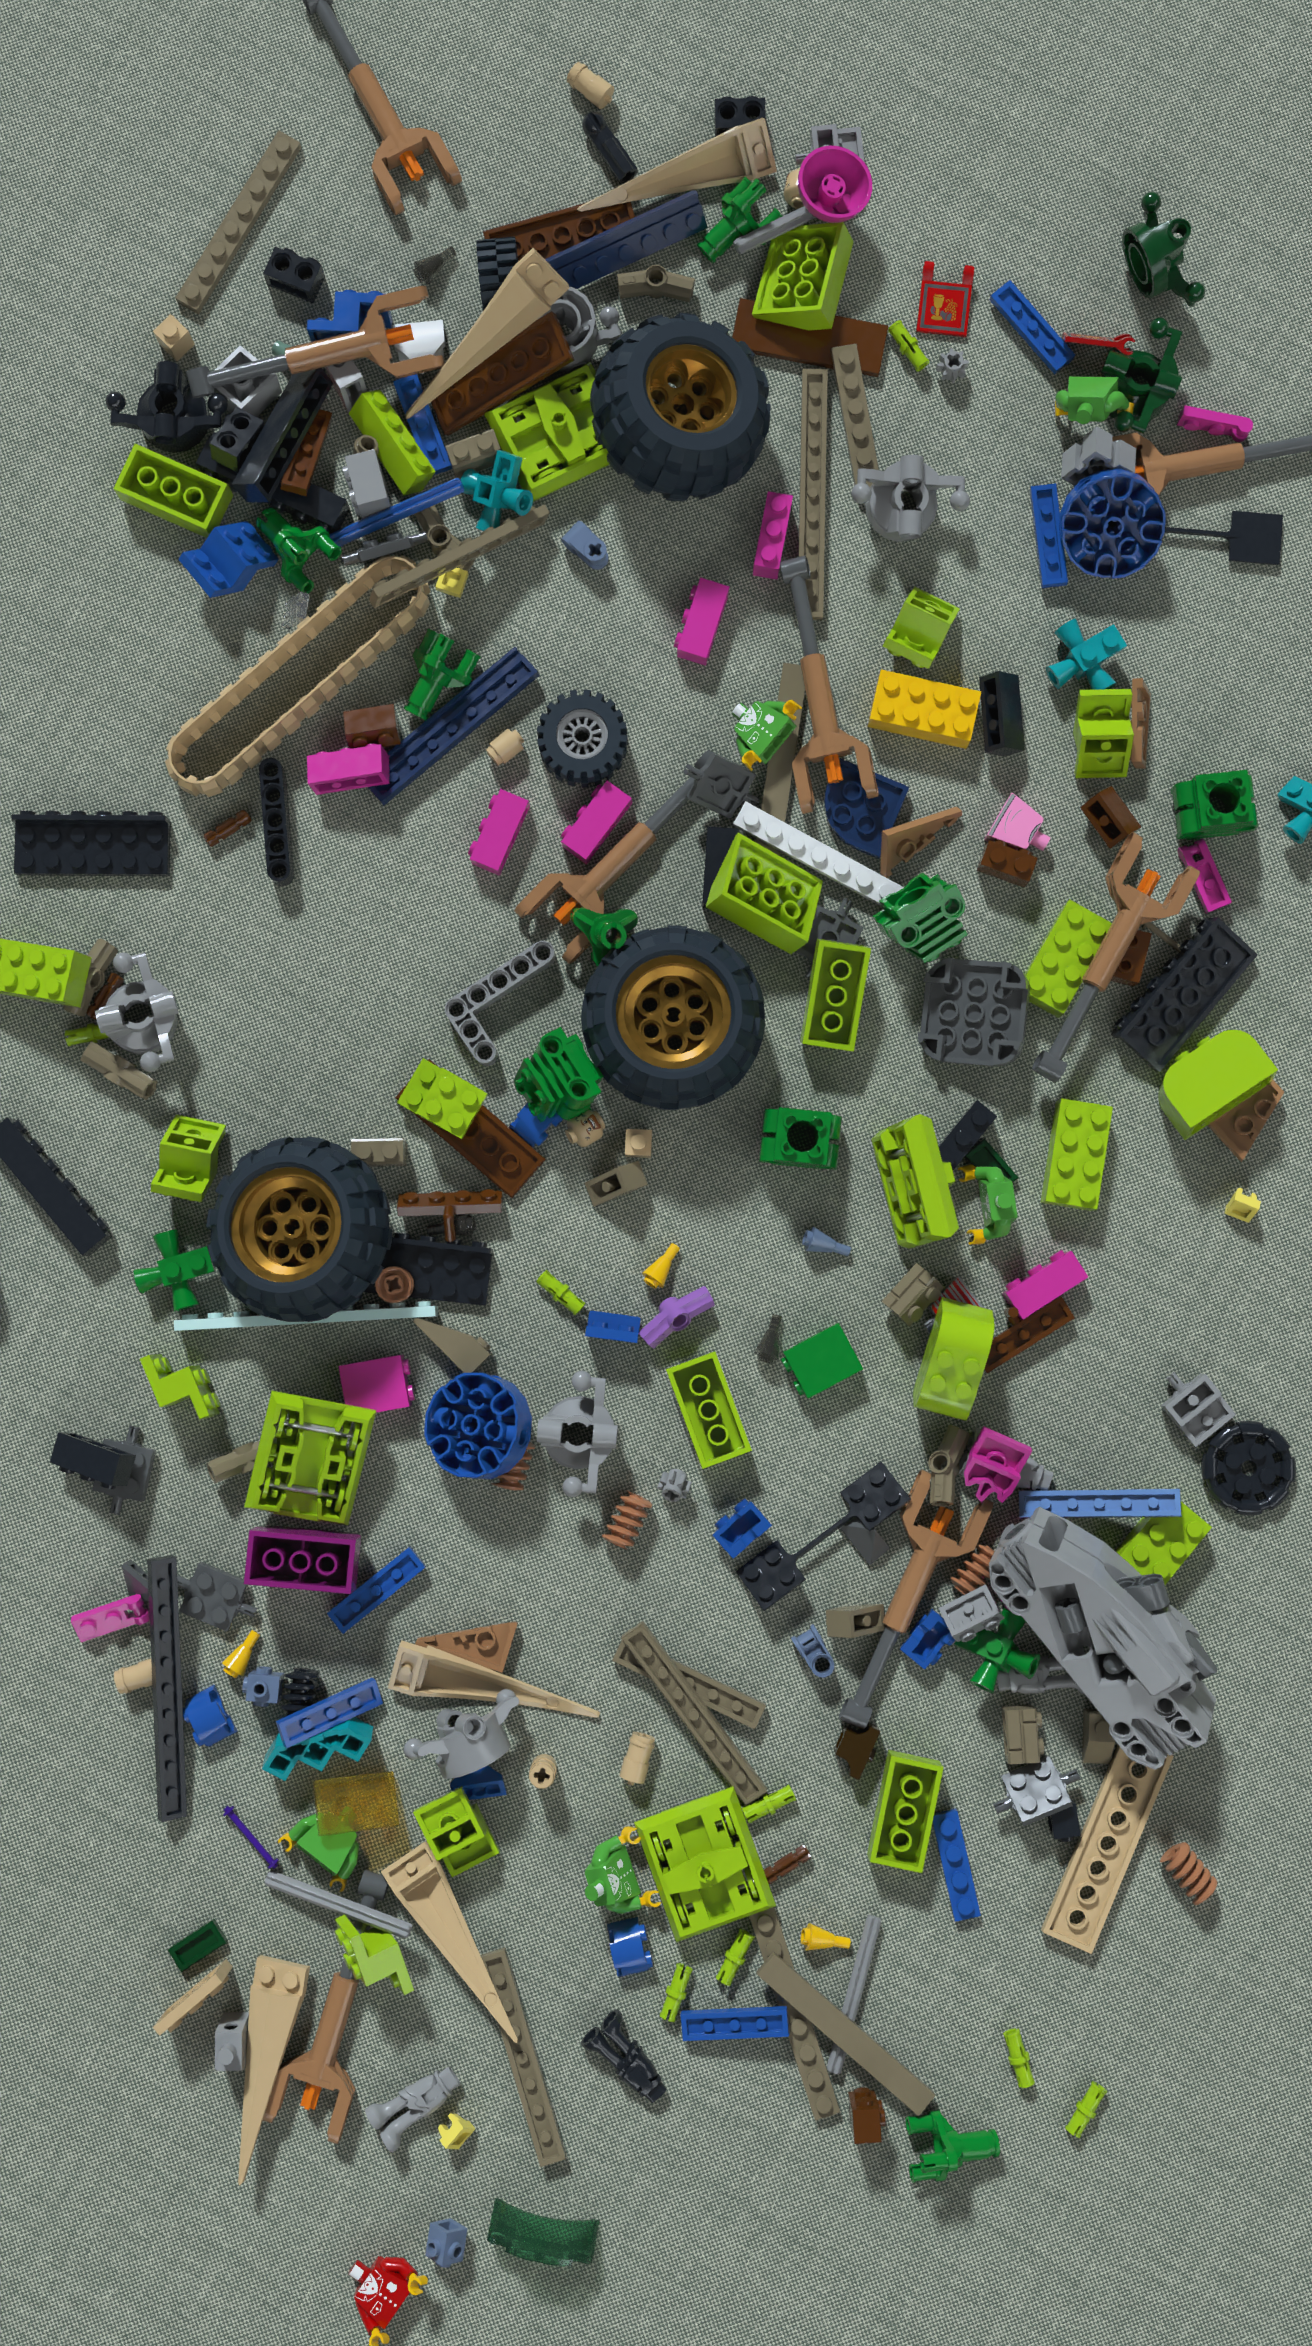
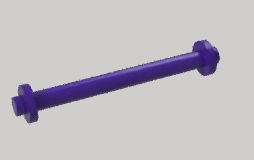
M234 1806L224 1808L223 1811L225 1813L223 1816L228 1815L268 1862L269 1866L267 1868L270 1869L272 1867L274 1870L278 1866L277 1862L279 1859L276 1858L274 1860L233 1812Z

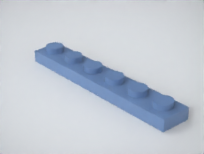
M1180 1489L1019 1491V1517L1030 1518L1038 1507L1044 1508L1063 1518L1181 1517Z

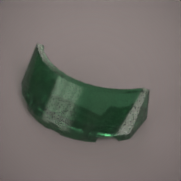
M495 2198L487 2241L492 2245L505 2247L506 2253L532 2262L554 2266H572V2262L590 2264L593 2261L599 2220H562L544 2217L521 2210L501 2199Z

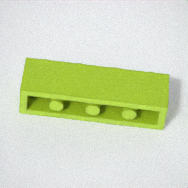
M374 390L361 393L350 410L349 415L363 435L372 436L377 441L379 448L377 456L403 495L421 492L436 471L382 391Z

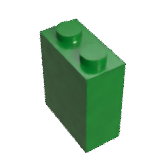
M839 1323L833 1324L782 1352L784 1358L781 1359V1362L787 1373L792 1371L797 1380L793 1384L800 1396L805 1394L808 1399L863 1370Z

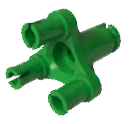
M744 177L730 193L727 192L721 198L723 218L708 232L703 241L697 244L699 250L712 264L739 237L783 217L774 208L760 224L755 222L750 213L751 206L767 192L762 183L759 184L760 181L757 178L751 183L749 179Z
M267 508L261 513L267 517L268 521L265 523L258 517L256 526L274 544L276 552L282 557L281 576L288 583H292L302 595H308L314 588V582L302 572L307 559L313 552L320 549L329 560L334 561L340 557L342 553L341 547L330 538L329 533L323 527L318 526L311 530L302 531L300 528L292 527L275 509Z
M427 628L419 648H415L412 654L418 667V673L421 675L408 699V705H405L403 709L427 720V714L431 712L443 687H466L470 684L472 680L470 676L481 656L466 649L457 670L449 669L445 666L444 660L455 641Z
M583 907L573 909V914H570L573 924L588 938L592 948L591 959L596 966H599L602 961L601 959L612 948L618 949L626 942V934L636 927L638 923L637 914L630 909H621L611 914H601ZM610 929L611 935L606 938V933Z
M939 2110L929 2111L928 2115L908 2116L905 2118L908 2135L931 2132L934 2143V2153L920 2154L919 2160H923V2162L909 2164V2177L912 2183L932 2179L935 2182L945 2181L948 2172L957 2171L963 2162L989 2159L991 2156L996 2158L1000 2155V2143L995 2129H989L987 2132L980 2130L958 2133L951 2127Z

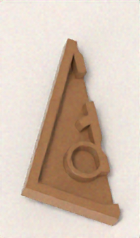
M953 807L883 830L880 874L886 878L892 875V868L902 860L907 863L917 852H920L936 839L933 834L944 825L949 828L962 816V810L958 807Z
M513 1621L419 1637L415 1645L425 1648L429 1645L488 1669L503 1673L518 1622Z

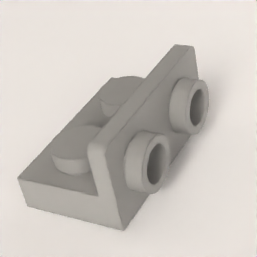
M986 1584L939 1608L952 1637L957 1642H967L975 1638L977 1632L983 1629L991 1630L1000 1624L999 1621L1004 1619Z

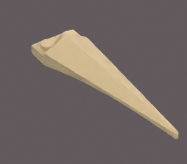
M760 118L740 126H735L579 206L577 210L586 211L657 196L738 183L744 177L754 180L755 178L758 179L777 172L766 121L764 118Z
M534 248L514 265L462 342L406 412V419L411 418L551 309V305L570 289L568 283Z
M402 1640L397 1651L388 1689L411 1696L460 1698L496 1702L497 1694L501 1690L510 1689L519 1699L518 1705L551 1709L594 1718L600 1715V1712L432 1646L428 1645L425 1648Z
M425 1841L382 1870L381 1873L397 1899L513 2042L517 2043L518 2039L439 1861H436L429 1844Z
M263 1955L257 1957L253 1984L250 1988L239 2186L245 2181L272 2089L306 1994L310 1966Z

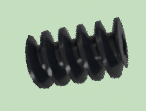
M297 1667L293 1668L294 1672L285 1674V1677L291 1679L292 1683L284 1684V1688L290 1690V1693L282 1695V1698L289 1701V1704L280 1706L281 1709L287 1711V1715L279 1716V1719L315 1704L310 1699L316 1697L317 1693L312 1689L318 1686V1682L312 1678L318 1677L319 1671Z

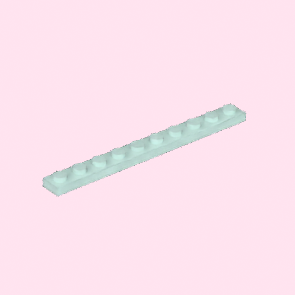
M431 1301L415 1302V1307H405V1302L389 1303V1308L379 1309V1304L363 1305L364 1310H353L352 1305L346 1310H340L326 1319L313 1322H286L263 1315L249 1316V1311L233 1312L234 1317L225 1318L223 1313H207V1319H198L197 1314L182 1315V1320H174V1331L438 1316V1306H431Z

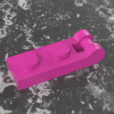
M1184 405L1180 412L1177 425L1183 426L1186 430L1208 431L1211 435L1215 436L1229 435L1236 442H1243L1253 428V422L1250 418Z
M1201 838L1194 841V844L1189 847L1186 845L1177 849L1178 855L1185 868L1192 866L1200 871L1194 888L1205 913H1210L1231 904L1232 901L1204 839ZM1193 855H1200L1201 860L1195 862L1192 857Z
M135 1594L72 1616L71 1623L82 1643L134 1624H145L150 1620L149 1611L143 1607L144 1601L141 1595ZM130 1609V1610H133V1612H132V1613H128L127 1610Z

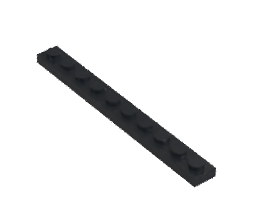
M174 1555L147 1559L158 1820L161 1822L187 1817L177 1559Z

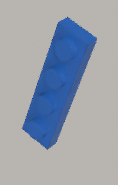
M1011 280L990 296V302L1054 375L1075 358V353Z
M417 374L393 381L405 416L406 412L423 392ZM427 404L411 418L407 419L415 442L436 471L433 475L435 476L451 470L452 465L429 404Z
M1056 483L1031 486L1029 491L1041 589L1067 586L1068 577L1065 552L1059 530L1060 511Z
M411 1546L408 1547L331 1609L327 1615L344 1634L421 1572L426 1565Z
M370 1678L275 1722L283 1746L289 1748L383 1704L376 1680Z
M955 1808L934 1813L932 1824L954 1921L979 1917L981 1914L958 1811Z
M787 2006L683 2010L680 2014L683 2041L789 2037L790 2033Z

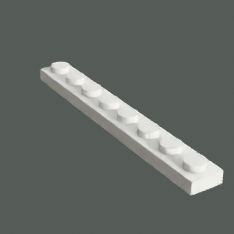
M746 801L732 825L880 906L879 900L890 893L898 892L904 888Z

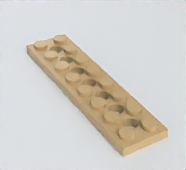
M1119 1745L1117 1746L1041 1928L1043 1933L1092 1954L1174 1757L1173 1755L1169 1756L1167 1754L1164 1765L1154 1770L1145 1766L1142 1775L1134 1776L1131 1768L1136 1762L1132 1761ZM1125 1787H1132L1135 1791L1134 1797L1131 1800L1126 1801L1121 1797V1792ZM1120 1811L1124 1813V1821L1120 1825L1111 1823V1816L1114 1812ZM1106 1836H1111L1114 1839L1113 1847L1108 1850L1102 1849L1100 1845L1101 1840ZM1095 1861H1101L1104 1864V1869L1100 1874H1093L1090 1871V1866ZM1084 1886H1091L1094 1889V1893L1089 1899L1080 1897V1890ZM1076 1910L1083 1912V1920L1078 1924L1071 1923L1069 1919L1070 1914Z

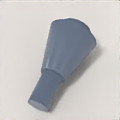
M812 1227L810 1231L806 1230L802 1240V1245H805V1251L835 1252L848 1256L851 1250L850 1246L836 1242L815 1227Z

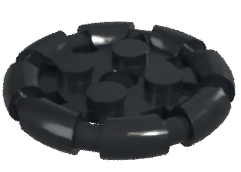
M1239 1421L1232 1427L1228 1428V1426L1220 1429L1208 1442L1209 1448L1206 1454L1203 1453L1202 1477L1207 1482L1209 1487L1207 1491L1210 1496L1224 1509L1228 1507L1234 1510L1235 1514L1260 1515L1264 1510H1273L1278 1507L1290 1494L1288 1489L1291 1482L1294 1483L1296 1478V1461L1289 1451L1291 1446L1274 1428H1266L1263 1426V1423L1257 1421ZM1240 1435L1242 1442L1234 1444L1233 1437ZM1257 1436L1265 1438L1262 1445L1255 1443ZM1219 1450L1226 1452L1223 1462L1216 1459ZM1279 1452L1281 1460L1274 1462L1271 1454ZM1250 1460L1254 1464V1471L1250 1475H1245L1241 1469L1242 1464ZM1222 1474L1225 1482L1218 1484L1216 1476ZM1276 1476L1281 1477L1278 1487L1271 1484L1275 1481ZM1234 1490L1241 1493L1238 1500L1232 1498ZM1262 1492L1264 1499L1257 1501L1254 1494Z

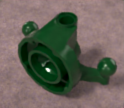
M1148 192L1141 199L1146 224L1139 222L1126 228L1123 232V253L1128 270L1135 285L1144 297L1151 299L1172 290L1176 295L1184 298L1188 306L1192 307L1204 298L1205 286L1197 281L1188 284L1178 269V266L1183 263V249L1190 237L1191 225L1183 218L1169 220L1158 225L1156 211L1161 206V197L1156 192ZM1173 233H1179L1183 238H1176Z
M1156 318L1149 325V333L1153 338L1170 337L1161 359L1149 352L1134 350L1133 354L1125 355L1110 350L1104 363L1101 377H1118V391L1122 392L1130 403H1134L1133 415L1129 411H1122L1117 414L1118 409L1109 414L1110 417L1114 418V426L1120 432L1132 429L1144 434L1148 423L1160 415L1169 399H1174L1181 383L1182 376L1178 373L1173 356L1182 331L1169 327L1168 321L1164 318ZM1130 374L1140 375L1149 384L1140 385L1135 383L1131 377L1128 379L1125 376Z

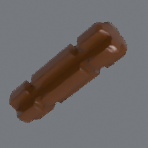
M244 809L240 810L235 814L234 818L231 816L217 825L214 831L210 830L203 835L209 846H215L220 842L221 838L224 840L238 831L241 825L244 827L252 821L249 814Z
M112 972L106 980L108 983L102 986L93 1000L95 1003L87 1009L86 1014L96 1020L95 1011L99 1010L100 1007L106 1006L108 998L123 984L124 979L116 973Z
M801 1845L795 1849L796 1852L794 1854L790 1852L774 1863L775 1866H769L764 1869L768 1884L779 1880L778 1876L783 1877L799 1867L800 1862L804 1864L810 1860L811 1854L807 1847Z

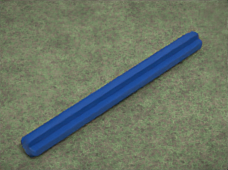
M459 478L452 479L330 533V538L338 546L345 545L463 493V483Z

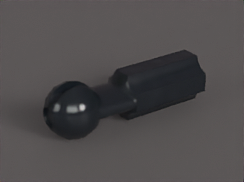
M594 111L588 113L582 122V129L585 135L591 139L619 184L632 180L638 173V168L608 127L604 116Z

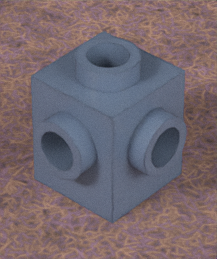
M256 1667V1670L251 1671L248 1677H244L242 1692L246 1693V1701H253V1705L259 1707L269 1706V1703L277 1704L282 1700L284 1673L272 1672L271 1667Z
M451 2218L431 2222L425 2256L433 2260L437 2266L443 2268L462 2262L468 2228Z

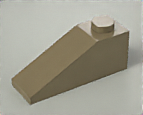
M415 1318L413 1320L464 1373H474L492 1355L489 1351L491 1346L481 1336L477 1339L473 1335L422 1318Z

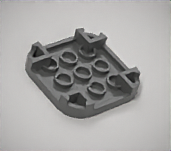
M951 957L942 959L934 964L929 972H926L923 981L925 982V993L918 1041L927 1055L934 1060L944 1063L991 1067L1006 1066L1017 1059L1024 1046L1030 994L1029 981L1022 970L1014 964L1005 961L963 960Z

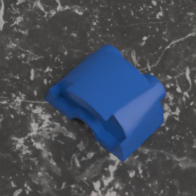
M527 1102L516 1115V1120L510 1124L509 1128L533 1148L535 1144L540 1146L549 1136L546 1133L547 1129L552 1124L557 1127L563 1118L556 1112L553 1117L549 1118L547 1116L545 1121L540 1123L537 1116H533L529 1111Z
M746 1498L734 1507L736 1512L729 1518L727 1515H724L714 1524L717 1530L713 1533V1537L733 1559L753 1540L772 1526L751 1501L748 1502Z
M931 1609L928 1616L924 1614L910 1630L911 1636L902 1643L900 1650L925 1670L929 1664L933 1666L940 1659L942 1653L939 1650L945 1644L948 1646L952 1645L955 1639L952 1637L943 1617Z
M215 1685L186 1699L185 1707H183V1718L187 1723H191L195 1731L193 1732V1737L199 1747L204 1744L212 1746L238 1732L233 1720L223 1707L222 1699Z
M638 1917L607 1924V1931L611 1942L610 1950L614 1968L617 1969V1977L647 1971L650 1967H653L651 1952L645 1951L643 1941H647L646 1928L644 1924H639Z

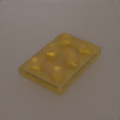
M393 1771L314 1780L318 1836L399 1826Z

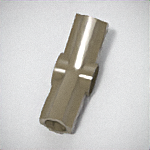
M651 265L644 271L617 274L620 299L649 295L652 298L665 296L689 303L692 299L695 278L667 272L660 265ZM653 279H659L662 282L658 284H653L650 281H652Z
M434 505L414 514L422 531L426 532L431 550L435 555L438 556L441 551L447 548L452 550L461 543L445 526ZM441 537L446 539L443 543L435 542L436 539ZM476 558L457 568L468 571L473 566Z
M101 938L96 941L87 955L92 957L81 1008L63 1005L64 1010L85 1017L93 993L102 987L105 980L104 972L118 952L116 947Z
M91 1041L80 1058V1061L104 1074L103 1077L122 1088H127L140 1098L147 1100L157 1089L158 1081L138 1070L137 1066L117 1054L115 1056L97 1043Z
M948 1425L938 1450L931 1454L928 1461L929 1468L932 1471L930 1504L941 1507L954 1505L955 1479L960 1470L959 1460L971 1435L953 1425ZM947 1461V1466L941 1470V1465Z
M259 1441L247 1443L233 1449L227 1455L207 1462V1471L214 1484L241 1473L242 1475L252 1471Z

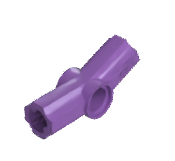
M702 1286L680 1299L676 1297L665 1299L659 1306L660 1313L639 1331L640 1336L654 1349L673 1331L685 1329L690 1324L691 1318L715 1306L709 1291L705 1286Z

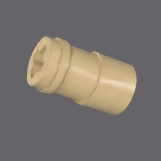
M577 62L573 65L566 79L570 87L582 93L587 100L599 109H603L608 103L610 104L614 87L599 75L594 74L585 64Z
M151 1658L138 1662V1664L122 1667L114 1672L115 1685L120 1694H127L141 1687L152 1686Z
M633 1732L629 1739L630 1744L627 1755L624 1757L619 1775L628 1781V1785L632 1786L634 1783L644 1784L650 1764L651 1752L655 1747V1738L641 1732Z
M541 1754L533 1760L529 1771V1779L535 1787L545 1789L554 1782L557 1772L555 1759L550 1755Z

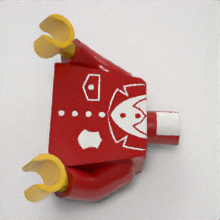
M378 2256L370 2268L361 2261L356 2260L348 2273L349 2276L359 2282L354 2299L361 2320L371 2336L369 2346H379V2338L383 2344L389 2343V2335L387 2333H380L381 2328H386L409 2293L412 2295L423 2293L418 2283L420 2285L428 2283V2278L424 2275L417 2276L418 2272L403 2257L383 2258Z

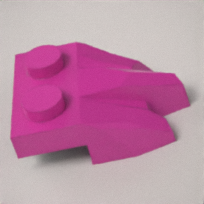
M983 1426L970 1450L964 1471L965 1486L978 1484L976 1497L981 1502L990 1493L996 1492L997 1499L1003 1503L1013 1493L1021 1479L1020 1472L1032 1453L1031 1447Z

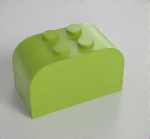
M1227 1030L1219 1033L1212 1039L1207 1036L1197 1043V1049L1191 1053L1185 1051L1174 1059L1176 1063L1167 1070L1159 1090L1158 1100L1162 1111L1184 1140H1187L1272 1082L1278 1069L1257 1041L1248 1033L1240 1030Z
M941 1297L913 1389L914 1407L964 1421L968 1419L992 1345L995 1327L993 1310Z

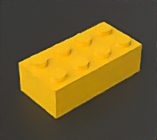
M881 669L867 727L967 749L972 737L981 691Z

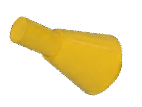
M671 1243L664 1255L642 1272V1275L645 1277L643 1281L654 1289L657 1287L663 1288L672 1264L671 1261L680 1248Z
M251 1630L244 1643L239 1645L222 1662L225 1665L224 1672L234 1678H237L238 1675L244 1677L252 1648L260 1634Z
M808 1923L807 1927L801 1931L800 1941L806 1951L832 1947L850 1948V1938L835 1936L833 1933L811 1923Z

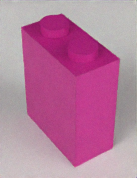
M404 1355L338 1366L344 1402L347 1405L373 1409L377 1413L412 1406V1401L415 1400L414 1387L408 1384L407 1375L411 1374L410 1363L408 1359H404Z

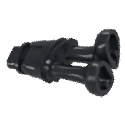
M615 2009L602 2021L601 2030L598 2027L592 2028L582 2039L581 2045L588 2051H595L602 2055L616 2069L615 2073L619 2075V2080L625 2082L630 2088L638 2092L640 2097L645 2096L650 2103H654L666 2092L667 2088L661 2082V2076L657 2074L653 2063L644 2053L642 2046L638 2047L637 2040L630 2042L622 2032V2013ZM604 2035L624 2053L623 2058L610 2046Z

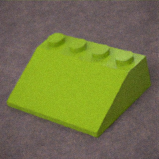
M844 222L801 225L771 240L752 311L753 318L805 330L832 329L854 242Z
M737 833L711 886L706 908L785 952L793 954L808 943L823 880L744 835Z

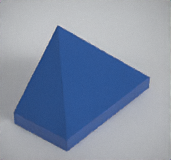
M488 1765L475 1772L456 1777L450 1783L451 1791L462 1786L469 1800L507 1795L503 1775Z

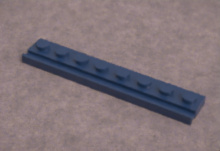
M692 190L545 260L568 283L569 287L578 289L708 228L701 203L698 199V192Z
M516 647L512 648L400 742L401 744H397L387 753L389 756L390 784L371 786L368 789L383 806L386 805L540 676L538 671Z

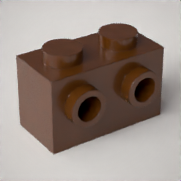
M394 704L343 712L345 736L349 748L365 747L368 744H381L382 747L401 744L398 718Z
M1112 786L1097 793L1080 807L1110 849L1126 840L1130 833H1135L1141 828L1138 821Z
M997 839L994 841L989 840L983 850L976 871L1025 888L1031 879L1038 858L1032 856L1033 853L1029 850L1022 848L1015 850L1008 847L1009 844Z
M1141 930L1137 931L1111 981L1132 987L1139 984L1152 933Z
M865 2087L856 2088L853 2092H848L850 2126L854 2144L882 2142L881 2127L886 2126L882 2100H877L875 2090Z

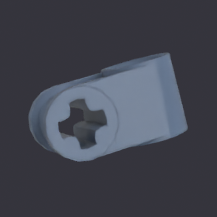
M578 520L561 538L565 547L584 561L590 568L600 570L607 565L609 557L606 545L583 522Z
M814 1624L810 1626L808 1631L798 1637H791L802 1658L806 1660L816 1676L825 1678L833 1672V1659ZM824 1657L829 1660V1666L826 1670L819 1671L815 1668V1662L818 1658Z

